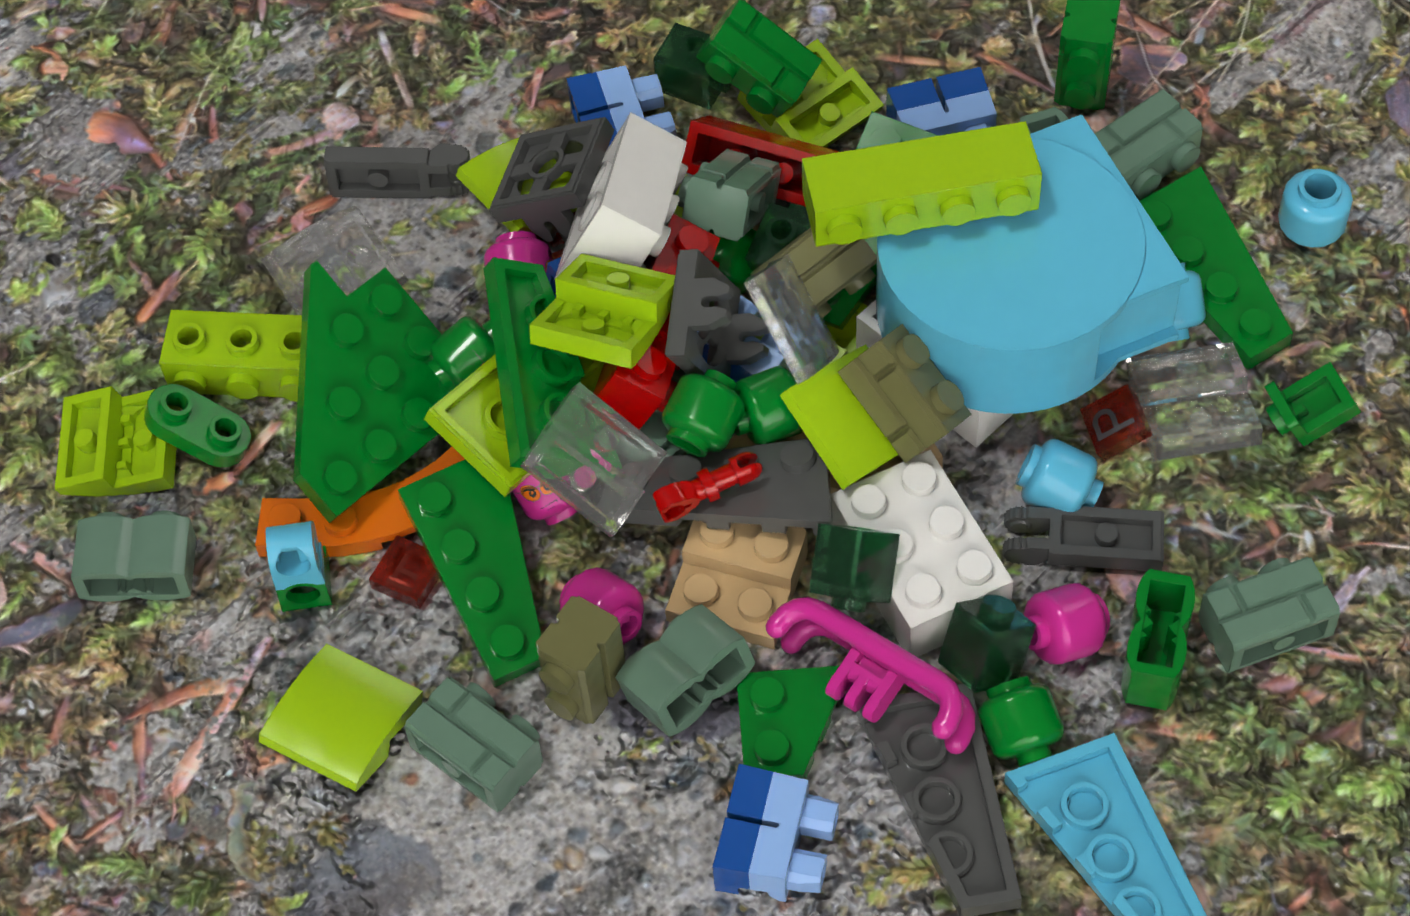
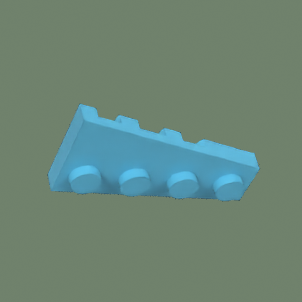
M1115 733L1005 773L1004 783L1114 916H1207Z

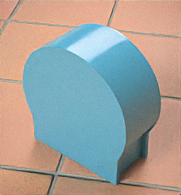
M1082 114L1030 134L1042 172L1038 210L1026 211L1017 216L1002 215L973 220L958 226L943 225L913 230L904 235L890 234L877 237L876 314L882 338L901 324L905 326L909 334L917 335L928 347L929 358L943 377L953 382L960 389L964 398V405L969 409L991 413L1017 414L1045 410L1065 404L1094 388L1108 376L1118 362L1178 339L1179 333L1173 325L1180 286L1189 281V275Z

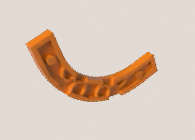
M450 447L438 459L419 472L397 483L367 492L330 523L309 498H262L255 543L259 557H267L266 527L307 521L314 522L318 542H321L322 546H326L329 557H342L383 549L382 543L416 532L399 499L398 489L465 460V458L453 447Z

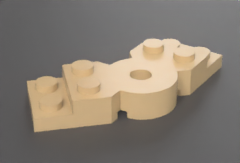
M802 432L800 434H797L795 436H792L779 442L808 438L805 435V433ZM746 434L741 436L734 435L725 449L754 446L755 444ZM935 443L921 452L924 453L931 450L943 468V455ZM900 455L861 480L903 462ZM829 471L832 494L841 490V487ZM693 520L682 549L683 563L665 609L666 621L671 622L690 608L703 604L743 636L746 642L775 650L778 639L767 634L765 625L769 617L782 604L793 598L808 555L806 529L803 527H788L786 534L763 532L761 525L731 523L730 530L708 529L703 521Z

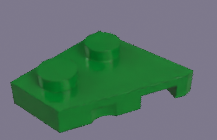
M839 666L749 672L737 685L743 765L801 779L807 778L814 762V753L818 744L823 741L831 723V715L837 703V700L826 695L825 689Z

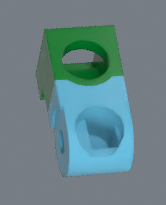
M307 521L266 527V549L269 569L282 612L332 605L329 555L326 546H322L321 542H318L314 522ZM302 586L316 588V590L309 593L290 592L291 589Z

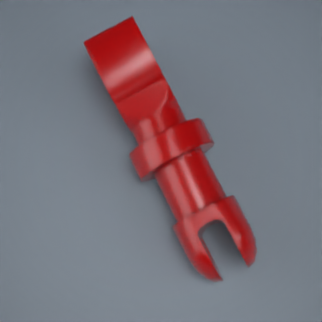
M743 452L729 458L727 464L709 472L705 467L697 471L696 479L673 482L656 490L652 496L663 521L669 523L678 520L696 508L700 501L708 499L712 503L721 498L720 492L736 484H739L741 487L758 478L763 469L761 463H755L758 456L753 452Z

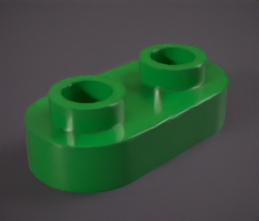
M178 384L160 386L151 393L148 399L144 420L147 428L156 437L214 467H231L244 458L250 443L251 432L246 421L236 413ZM168 405H175L183 410L175 411L169 408ZM221 429L229 433L231 436H221L216 432V430Z

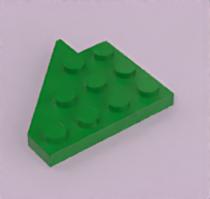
M316 260L304 272L293 481L330 523L439 435L424 418L428 410L450 391L427 365L433 359L430 346L441 335L440 331L386 267L347 296Z

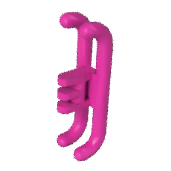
M812 597L794 598L782 604L767 620L765 625L767 634L773 638H781V647L786 653H798L804 644L815 636L827 637L849 650L829 680L825 693L837 701L846 694L844 706L854 712L859 711L865 704L862 710V716L872 723L880 720L901 687L905 684L939 705L938 714L933 720L931 728L936 738L944 740L945 748L948 752L960 754L970 744L975 732V711L970 699L959 690L957 683L946 673L826 602Z

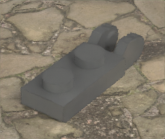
M440 143L431 150L429 148L326 146L324 164L329 191L332 197L432 199V196H463V194L469 191L456 177L458 168L470 160L469 150L467 151V148L462 147V145Z
M1015 506V508H1010V510H1006V513H1004L1005 528H1008V531H1013V533L1038 535L1049 530L1048 538H1022L1021 536L1018 538H1008L1007 541H1004L1002 550L1003 558H1006V561L1018 564L1024 563V565H1038L1047 561V564L1141 571L1154 569L1162 571L1164 562V513L1162 511L1082 506L1078 511L1066 512L1055 508Z

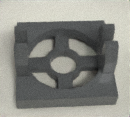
M603 117L521 135L489 212L498 223L522 219L533 233L547 242L554 241L557 230L564 237L568 238L575 217L570 209L585 205L615 129L607 118ZM551 159L556 160L557 163L551 169L538 173L546 162ZM569 171L572 173L570 181L565 186L549 189L551 183L564 172ZM527 179H532L534 182L529 194L521 195L523 182Z
M698 249L680 250V254H678L665 355L686 374L704 375L707 369H713L730 377L731 365H751L768 356L769 349L764 344L754 341L744 342V340L749 336L771 333L772 326L752 313L738 314L741 290ZM715 301L714 307H709V302ZM706 343L709 344L707 363L702 357L703 347Z

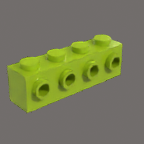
M1026 121L802 158L803 197L816 247L830 244L845 245L860 239L890 234L904 235L913 230L943 225L958 226L969 221L1002 215L1017 216L1026 211L1039 209L1042 172Z
M171 310L159 360L166 383L185 386L200 395H231L239 399L276 397L297 402L302 315Z

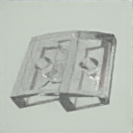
M356 206L341 210L308 226L261 259L297 315H302L304 272L316 260L347 296L385 267L401 286L409 281L363 213Z
M788 253L769 262L765 269L746 278L744 285L797 384L812 377L837 356L839 348Z
M1233 342L1126 359V368L1135 406L1153 462L1262 445L1263 427L1247 394L1248 375Z
M579 382L571 388L549 419L520 467L611 538L617 533L645 493V490H643L644 486L668 452Z

